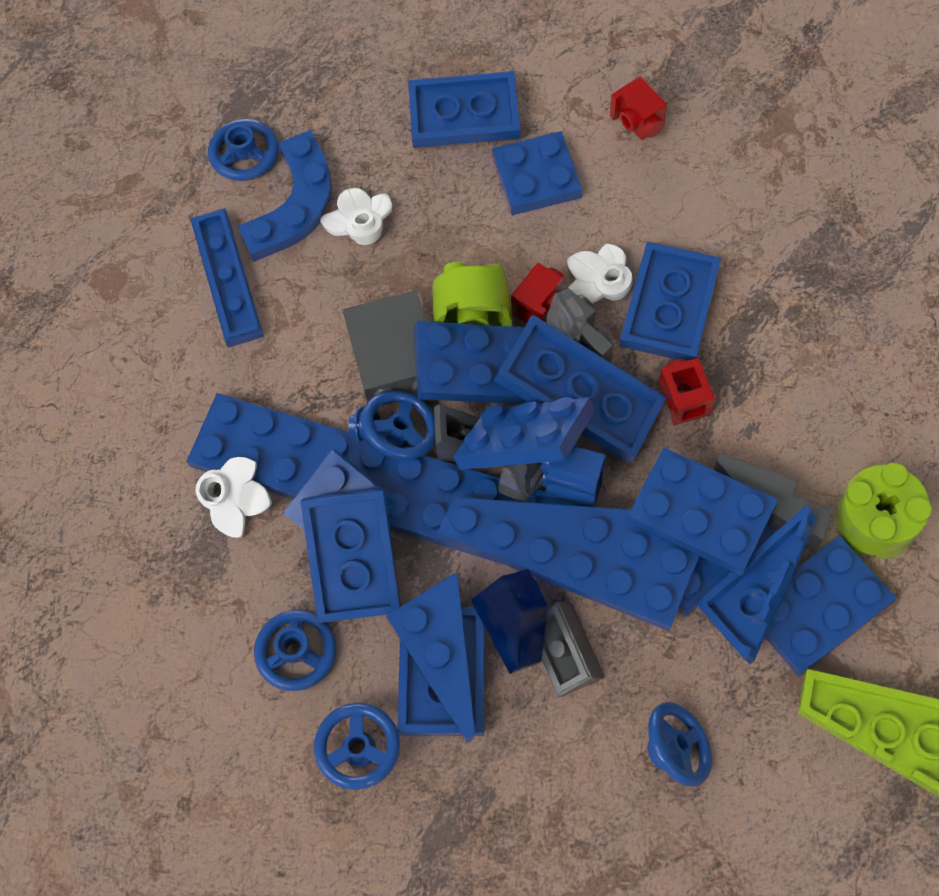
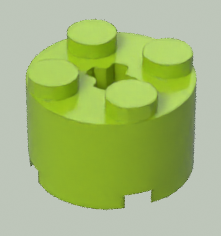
M451 262L443 267V273L433 281L434 322L512 326L509 282L501 265L466 266L462 262Z
M898 463L875 465L860 471L850 481L838 504L836 527L839 535L854 551L860 554L873 555L879 559L892 558L903 553L913 543L926 525L932 512V507L922 483L913 474L908 472L903 465Z

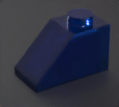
M529 569L503 575L472 598L471 602L509 674L541 662L548 604Z

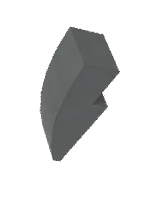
M719 453L714 467L715 471L778 499L767 523L774 532L778 531L803 507L807 506L817 517V521L805 548L816 552L824 538L833 509L794 496L797 480Z

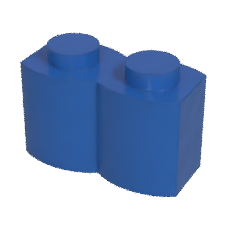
M574 445L565 461L542 462L541 472L544 473L541 486L547 488L546 496L578 506L595 507L603 482L606 454Z

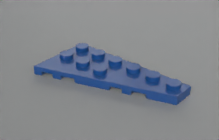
M454 497L437 532L439 539L669 632L699 559V555L627 522L630 512L628 509Z

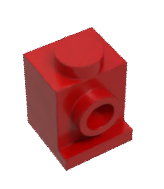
M641 76L611 94L610 117L613 120L620 117L623 126L628 131H633L641 140L647 137L652 138L663 129L667 103Z
M537 262L511 294V313L526 323L532 315L547 323L548 313L554 314L562 304V287L567 282L566 277L555 268L548 269Z
M699 358L689 361L677 359L661 368L659 385L663 395L666 397L673 426L711 415L715 397ZM679 390H686V391H687V392H684V393H680V394H679Z

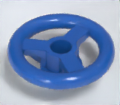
M251 119L235 120L222 126L212 136L208 146L209 162L218 174L227 179L235 181L251 180L263 175L273 166L279 151L278 140L271 128L262 122ZM253 131L264 136L268 144V152L256 147ZM225 139L228 149L224 155L219 157V147ZM249 158L260 162L257 166L246 170H235L228 167L237 160H247Z
M389 390L375 395L365 405L361 420L363 432L370 444L382 454L395 459L411 460L425 455L435 445L434 412L424 400L418 399V396L406 391ZM389 402H400L398 412L393 414L390 419L373 421L374 414L380 406ZM412 407L421 413L426 422L427 433L425 438L412 427L413 423L409 417ZM408 444L413 446L410 448H406Z
M305 610L285 611L271 618L260 630L254 645L255 664L261 676L272 686L286 691L305 690L323 680L331 670L336 657V639L327 622L318 623L316 614ZM289 623V627L282 629L275 637L274 648L277 653L267 658L266 649L270 637L278 628ZM303 623L311 625L321 635L324 643L323 657L310 650L309 640L303 632ZM291 644H301L300 649L296 653L287 652ZM301 661L315 669L310 674L295 679L285 678L274 671L287 662L299 663Z
M673 702L659 704L652 711L648 722L649 741L647 748L650 759L657 768L664 770L679 784L688 787L701 785L707 780L712 769L711 748L702 726L685 707ZM672 715L678 718L689 730L685 733L681 730L676 731L664 717ZM696 742L699 765L696 772L693 773L690 754L692 744Z
M350 703L332 711L320 724L314 740V756L321 773L333 784L350 790L369 788L381 782L394 768L400 751L399 733L392 719L383 710L366 703ZM364 716L376 721L383 729L387 740L386 753L377 749L373 738L364 732ZM350 717V734L343 741L341 748L327 755V740L330 732L340 721ZM356 741L365 743L364 750L359 754L351 753V746ZM345 761L354 768H365L372 762L378 765L374 771L363 776H348L336 769Z

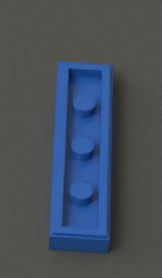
M223 208L190 218L227 347L264 337L226 209Z

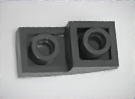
M567 287L562 291L561 311L572 339L611 363L613 344L603 330L600 328L594 329L595 310L592 303L581 294L576 295Z

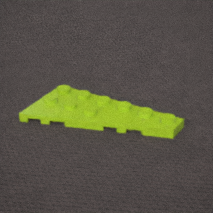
M806 669L803 676L798 715L939 797V699Z

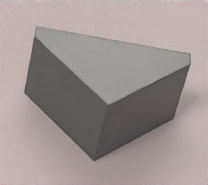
M439 404L434 407L438 460L457 465L453 456L480 417Z

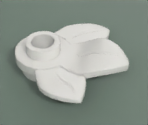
M349 188L339 195L337 200L338 210L321 216L320 220L328 233L334 236L349 235L357 244L369 245L381 237L383 220L391 213L392 202L386 193L376 195L370 199L368 194L362 189Z
M605 244L598 254L591 251H581L567 259L568 268L573 277L576 278L568 288L576 295L581 294L591 303H595L603 297L616 301L623 299L629 294L633 285V276L629 268L626 267V255L621 248L612 244Z
M244 457L229 459L220 470L207 471L196 484V495L201 504L210 509L213 525L222 533L236 538H240L244 534L245 516L261 514L272 504L267 489L260 483L252 480L256 473L257 462ZM217 483L221 485V494L218 497L214 494V486Z

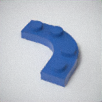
M311 130L278 143L280 152L294 179L292 193L285 203L270 213L238 225L240 234L253 262L284 250L307 237L319 225L321 215L328 201H331L332 179L328 163Z

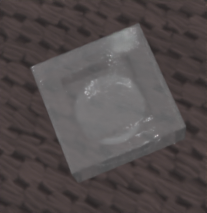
M569 290L555 293L546 316L547 324L578 342L587 318Z

